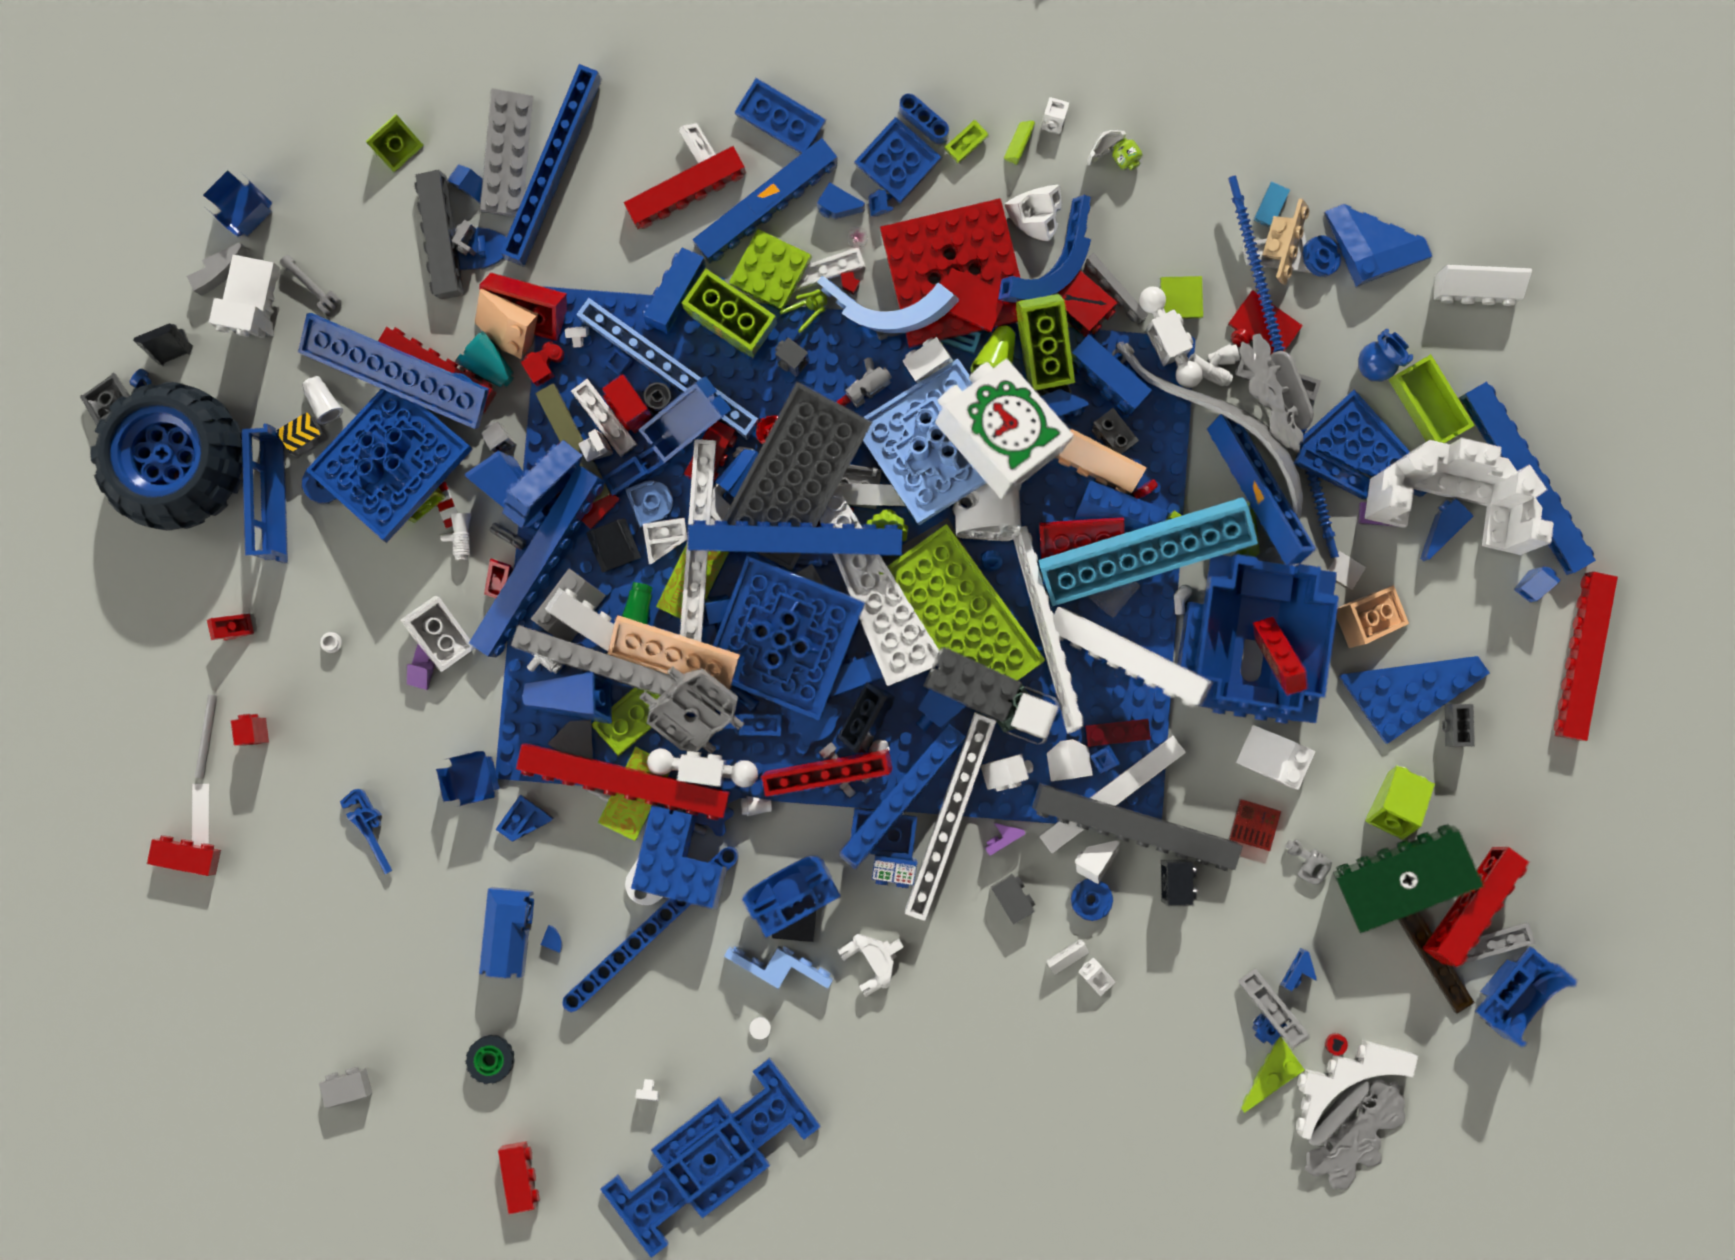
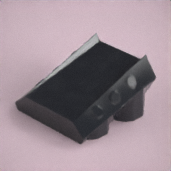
M171 323L136 336L133 339L146 354L162 366H164L165 362L185 354L190 355L193 347L187 338L185 330L178 329L177 325Z
M625 518L589 530L586 533L602 573L641 559L638 547L632 536V531Z

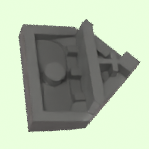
M591 720L569 721L547 744L556 751L593 759Z

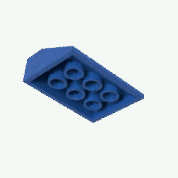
M1090 480L1086 485L1073 520L1124 517L1125 533L1164 522L1169 510Z

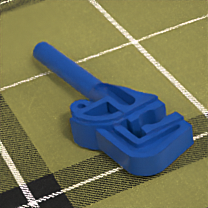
M354 789L340 801L343 809L351 807V805L361 804L362 807H358L354 812H349L346 815L364 835L386 875L393 870L373 834V827L381 826L379 817L382 814L373 808L364 790Z

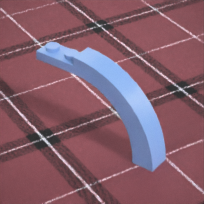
M821 276L817 282L823 287L821 289L823 293L830 298L832 295L837 298L836 303L844 309L843 315L865 328L883 333H905L926 327L944 316L960 300L940 283H937L929 294L910 307L889 312L874 311L859 305L824 276Z

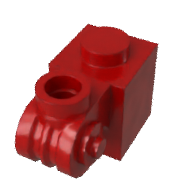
M552 341L545 343L542 346L543 350L540 352H531L521 361L527 374L537 387L555 377L549 368V363L551 361L560 363L565 358L564 351Z

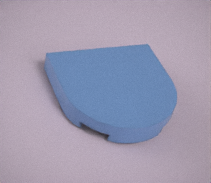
M649 480L625 489L640 528H643L645 523L658 522L665 519L673 508L672 493L661 482Z

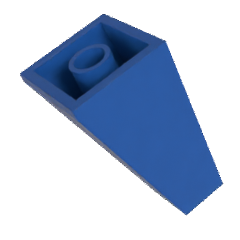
M497 451L468 471L465 476L504 508L505 504L503 502L507 497V489L512 483L517 484L524 472L514 457ZM544 507L526 527L538 530L548 515L546 508Z
M593 672L523 684L522 700L524 705L534 710L607 724L612 723L611 683Z

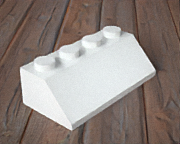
M1447 265L1435 275L1434 300H1441V303L1462 301V304L1482 302L1483 305L1503 303L1504 306H1514L1524 299L1532 268Z

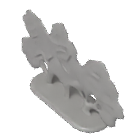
M1261 334L1253 335V348L1249 344L1242 342L1239 349L1245 366L1254 375L1252 380H1249L1250 394L1258 398L1263 406L1271 408L1272 414L1269 421L1271 435L1286 448L1291 447L1293 451L1299 452V444L1304 439L1301 430H1305L1311 425L1314 414L1298 369L1291 355L1283 351L1271 354L1270 345L1262 338Z
M1383 1079L1375 1080L1371 1085V1094L1366 1097L1369 1092L1367 1080H1361L1349 1086L1316 1123L1311 1140L1308 1139V1141L1313 1146H1319L1323 1143L1324 1146L1320 1149L1310 1150L1307 1153L1305 1170L1314 1177L1329 1173L1331 1188L1343 1190L1347 1189L1356 1177L1357 1163H1362L1367 1167L1381 1163V1154L1378 1152L1381 1148V1139L1376 1135L1378 1129H1394L1405 1123V1113L1403 1111L1405 1098L1399 1094L1400 1086L1397 1081L1388 1084ZM1375 1094L1378 1097L1377 1099H1373L1372 1096ZM1368 1101L1376 1102V1106L1367 1108L1363 1103L1367 1105ZM1359 1106L1358 1116L1353 1121H1347L1346 1119ZM1362 1108L1365 1109V1114H1362ZM1340 1127L1339 1134L1334 1136L1333 1134ZM1329 1142L1333 1145L1332 1149L1328 1147Z

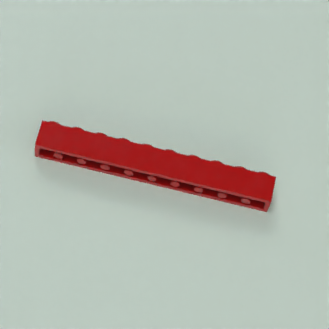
M527 743L521 745L516 769L522 770L521 774L533 777L534 774L542 775L541 779L547 781H554L556 778L563 780L562 784L575 786V783L583 785V789L595 791L598 788L604 790V794L616 796V793L623 794L625 799L632 801L640 798L644 799L645 803L657 806V803L665 804V808L670 810L686 809V813L698 816V813L707 814L706 818L712 820H719V817L723 818L725 816L730 791L692 782L679 781L675 778L659 776Z

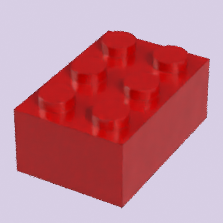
M623 374L602 388L605 392V395L602 397L627 431L631 429L635 434L639 431L638 429L653 418Z

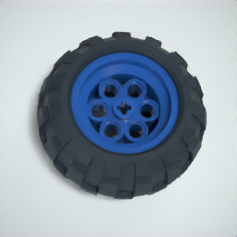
M176 382L145 385L134 389V393H131L129 397L123 396L117 399L110 406L111 413L107 418L99 420L94 431L98 434L96 445L91 446L90 452L91 462L96 465L97 469L94 475L95 481L100 491L107 496L109 504L118 513L137 524L168 531L195 527L204 523L205 519L211 515L216 516L228 506V498L232 493H238L243 480L239 479L241 468H243L242 433L228 409L208 393ZM184 435L183 442L179 444L178 438ZM192 454V460L187 463V456ZM158 468L159 473L154 478L153 472ZM179 470L180 475L178 479L174 480V474Z

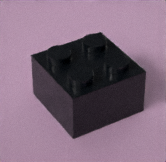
M1160 860L1161 902L1167 906H1194V900H1197V889L1193 887V879L1197 877L1196 866H1193V862L1188 860Z

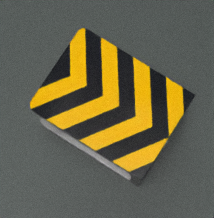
M307 412L276 430L288 452L296 457L302 456L328 440V436L321 424H318L316 418H311Z

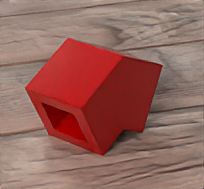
M853 272L841 273L842 289L854 295L860 285V281L854 278Z

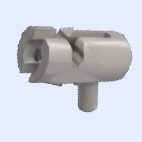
M872 358L864 360L867 372L863 378L857 379L845 390L856 408L865 403L864 396L871 399L875 394L891 384L889 379L892 377L888 370L881 367L874 369Z

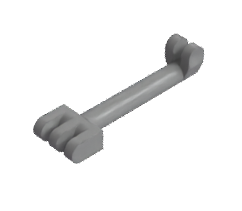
M289 255L283 256L279 264L292 272L320 300L316 306L328 316L330 312L325 306L328 305L334 310L336 306L331 300L334 299L338 304L342 301L331 290L325 294L294 264V259Z

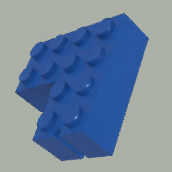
M651 805L631 889L717 909L727 867L687 858L697 816Z

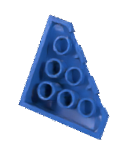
M1346 204L1324 212L1355 287L1433 257L1425 237L1418 234L1415 236L1394 224L1384 223L1368 213L1353 210L1351 206Z

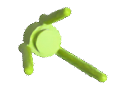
M819 289L796 296L797 300L807 299L780 311V314H784L805 305L810 310H816L799 328V333L806 329L820 313L825 311L824 306L827 304V297Z

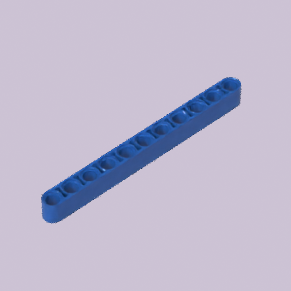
M725 847L708 863L727 867L728 871L738 861L739 853L734 847ZM725 851L733 852L734 860L732 862L724 860L723 854ZM668 899L565 995L562 1001L563 1007L569 1012H575L582 1007L692 903L680 905L677 900ZM663 909L671 910V919L663 918ZM648 923H653L656 926L655 934H650L646 930ZM632 938H638L641 941L640 948H634L631 945ZM617 952L625 955V962L620 963L616 960L615 955ZM601 967L609 969V977H603L600 974ZM586 981L593 983V991L585 989L584 984ZM570 996L577 997L579 1002L577 1006L570 1004Z

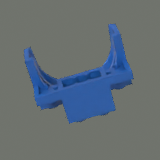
M808 856L757 883L745 893L742 900L752 919L757 920L763 934L767 938L836 900L841 895L823 859H819L816 856Z
M1529 946L1517 962L1506 960L1480 992L1486 996V999L1475 1012L1501 1037L1523 1047L1527 1045L1522 1039L1523 1033L1535 1014L1556 993L1566 987H1575L1577 980L1560 965L1549 962L1533 947Z

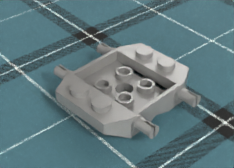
M672 666L667 674L677 681L658 699H654L646 691L640 696V699L649 705L648 709L650 711L647 724L681 751H698L703 747L712 754L716 747L708 741L715 732L722 730L729 723L738 730L744 724L734 714L738 697L704 669L682 674ZM691 688L693 691H695L698 695H700L703 699H705L708 703H710L713 707L720 711L721 714L715 712L711 706L705 704L702 700H700L695 693L690 692L689 689ZM693 712L696 717H688L686 713Z

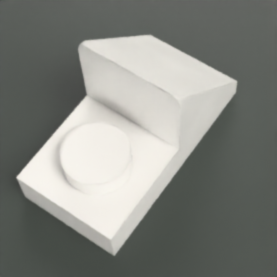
M596 429L588 433L590 438L579 443V447L587 462L614 454L606 437Z

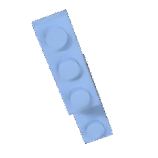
M736 946L734 948L729 947L724 955L727 959L778 989L791 967L826 988L830 986L833 979L829 977L831 973L821 967L819 970L811 966L813 963L805 957L799 959L793 955L795 952L786 946H783V948L778 946L766 968L762 966L764 964L762 961L755 957H752V959L744 955L746 952Z

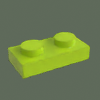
M974 119L945 146V150L959 164L989 134Z

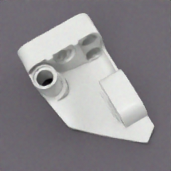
M986 483L955 502L953 513L955 515L956 536L979 540H1013L1021 530L1019 498L1021 484L1001 499Z

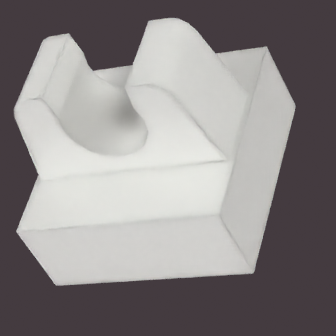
M588 326L565 329V337L572 338L573 348L584 346L583 337L589 335Z
M645 1079L643 1090L637 1089L636 1099L659 1101L660 1093L654 1091V1081Z

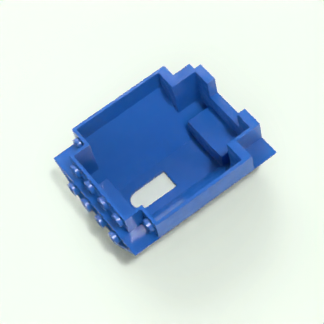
M1237 554L1234 556L1219 555L1210 558L1194 673L1213 683L1200 707L1213 709L1212 713L1225 714V711L1234 712L1233 716L1246 718L1247 714L1255 715L1254 719L1267 721V718L1276 719L1275 722L1288 724L1289 720L1316 723L1320 698H1325L1339 600V596L1334 595L1337 572L1321 570V567L1304 564L1286 566L1285 564L1258 561L1257 557ZM1274 617L1306 671V690L1286 695L1264 655L1259 678L1250 682L1242 677L1241 663L1245 639L1255 640L1254 622Z

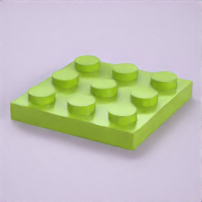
M757 229L728 283L747 294L783 310L810 263L812 255Z

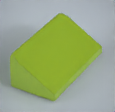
M1030 120L1019 123L1005 153L1004 159L1016 165L1019 163L1034 130L1035 121Z

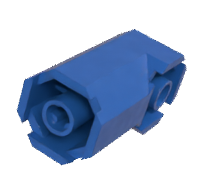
M497 887L488 888L479 974L483 975L486 973L488 977L511 978V974H517L516 978L525 976L530 928H526L527 923L532 924L534 899L530 898V896L534 895L533 891Z

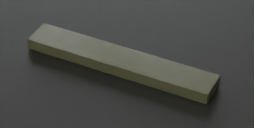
M553 383L536 392L535 394L559 441L564 440L583 455L579 443L584 440L556 385ZM583 455L579 466L588 469L602 478L595 461L587 462ZM605 483L603 491L600 495L596 496L593 503L611 495Z

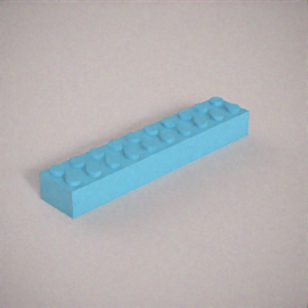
M1241 497L1038 561L1052 606L1256 545L1258 542L1248 504Z

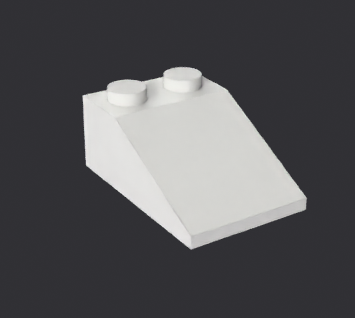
M438 596L432 597L401 619L406 629L440 672H443L475 649V647L469 644L470 639Z
M1252 725L1236 763L1291 789L1299 790L1316 751Z

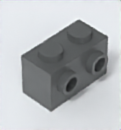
M1114 408L1091 425L1093 428L1091 432L1097 440L1101 439L1106 447L1121 455L1139 441Z

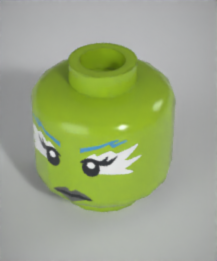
M1124 138L1113 146L1112 157L1120 169L1125 170L1129 168L1131 171L1141 164L1139 160L1142 158L1143 153L1133 139L1127 140V138Z

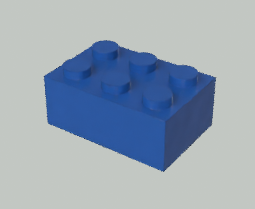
M854 808L851 838L875 810ZM903 814L870 854L912 859L917 816Z

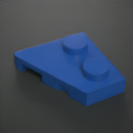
M520 795L495 830L513 842L551 822L554 818L523 795Z

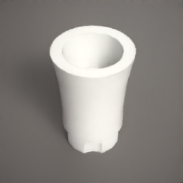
M319 376L308 378L302 383L304 394L309 401L318 424L330 423L343 414V408L334 399Z

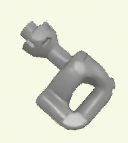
M1297 839L1293 842L1288 840L1285 845L1288 848L1287 853L1299 855L1306 859L1298 872V876L1313 885L1320 884L1331 869V860L1315 849L1311 852L1307 851ZM1323 864L1318 874L1314 876L1313 871L1316 866Z

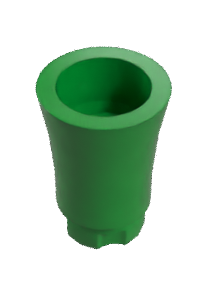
M633 582L621 617L648 625L653 587Z

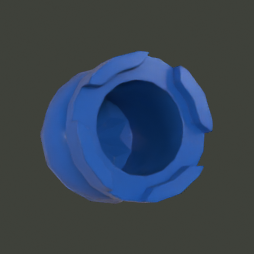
M1389 329L1383 330L1378 335V341H1373L1364 346L1359 353L1358 368L1362 376L1370 381H1385L1395 375L1399 366L1405 367L1413 361V354L1409 355L1406 350L1409 348L1408 344L1396 332L1390 334Z

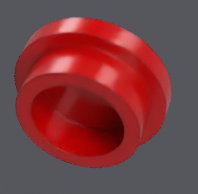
M1238 329L1231 334L1232 343L1236 344L1238 348L1241 347L1242 342L1250 345L1251 335L1244 329Z

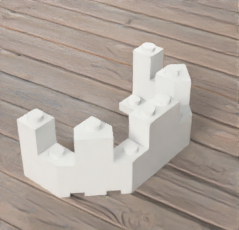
M1460 438L1450 445L1429 440L1370 479L1365 519L1402 528L1407 527L1413 489L1487 506L1482 546L1522 555L1551 543L1553 522L1541 520L1542 506L1536 499L1537 496L1547 490L1530 465L1517 471L1509 459L1500 457L1501 447L1465 438Z

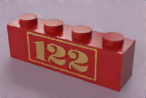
M1274 617L1254 622L1255 641L1286 695L1306 690V671Z

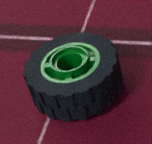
M488 1035L475 1041L470 1046L466 1054L467 1059L465 1060L466 1069L471 1074L470 1076L476 1079L477 1082L484 1084H494L504 1079L512 1070L515 1061V1054L511 1044L506 1039H502L497 1035ZM487 1054L494 1056L495 1063L493 1065H489L485 1061Z

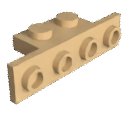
M1300 198L1293 218L1273 217L1262 254L1267 259L1281 260L1276 278L1282 285H1286L1288 278L1292 275V263L1298 254L1297 246L1299 239L1303 237L1305 219L1309 216V207Z

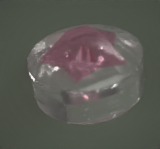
M862 227L850 229L847 235L849 245L853 248H863L868 241L866 230Z

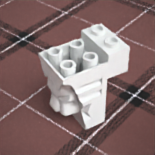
M233 255L223 300L214 298L209 323L216 327L215 330L229 333V330H232L237 335L249 337L250 334L259 338H265L266 335L273 337V323L270 321V316L274 311L271 309V304L275 301L273 292L276 281L279 279L280 267L274 262Z

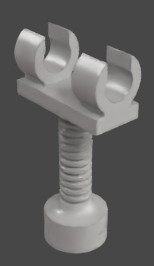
M832 742L819 752L824 759L839 757L835 753L837 748ZM872 778L862 779V781L867 784ZM849 782L841 783L839 786L851 798L856 792L848 784Z

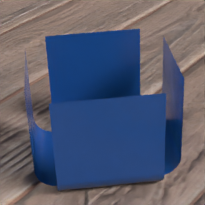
M228 170L203 194L204 197L221 210L218 214L210 213L237 237L243 234L248 237L272 212L269 209L272 201L250 180L247 186H245Z
M476 751L443 759H449L452 767L436 769L443 802L460 799V806L495 798L494 790L500 789L493 757H486L484 751Z

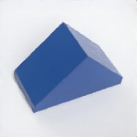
M458 164L447 182L477 202H481L483 179L472 169Z

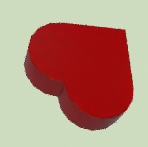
M1152 479L1131 494L1133 497L1140 499L1151 493L1158 487L1155 479Z

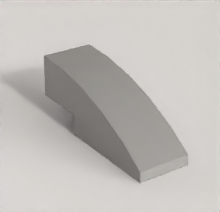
M239 242L203 259L205 268L187 276L193 291L202 296L223 283L228 278L232 256L246 257L249 252L248 249Z

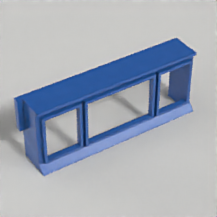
M263 424V428L242 429L245 555L288 563L284 443L276 432V428L269 424ZM252 438L259 441L260 464L253 461ZM253 469L260 472L262 522L254 519ZM255 527L262 529V550L255 551Z

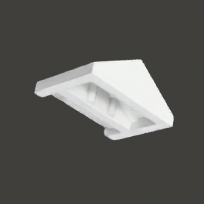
M1109 130L1101 133L1089 155L1087 164L1090 166L1112 151L1113 146L1125 138V131Z
M1073 739L1060 741L1046 753L1051 781L1092 775L1089 748Z

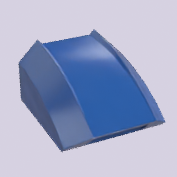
M742 450L715 483L735 498L758 452L755 450Z

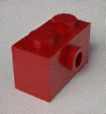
M258 714L238 715V719L231 720L234 746L269 743L266 718H259Z

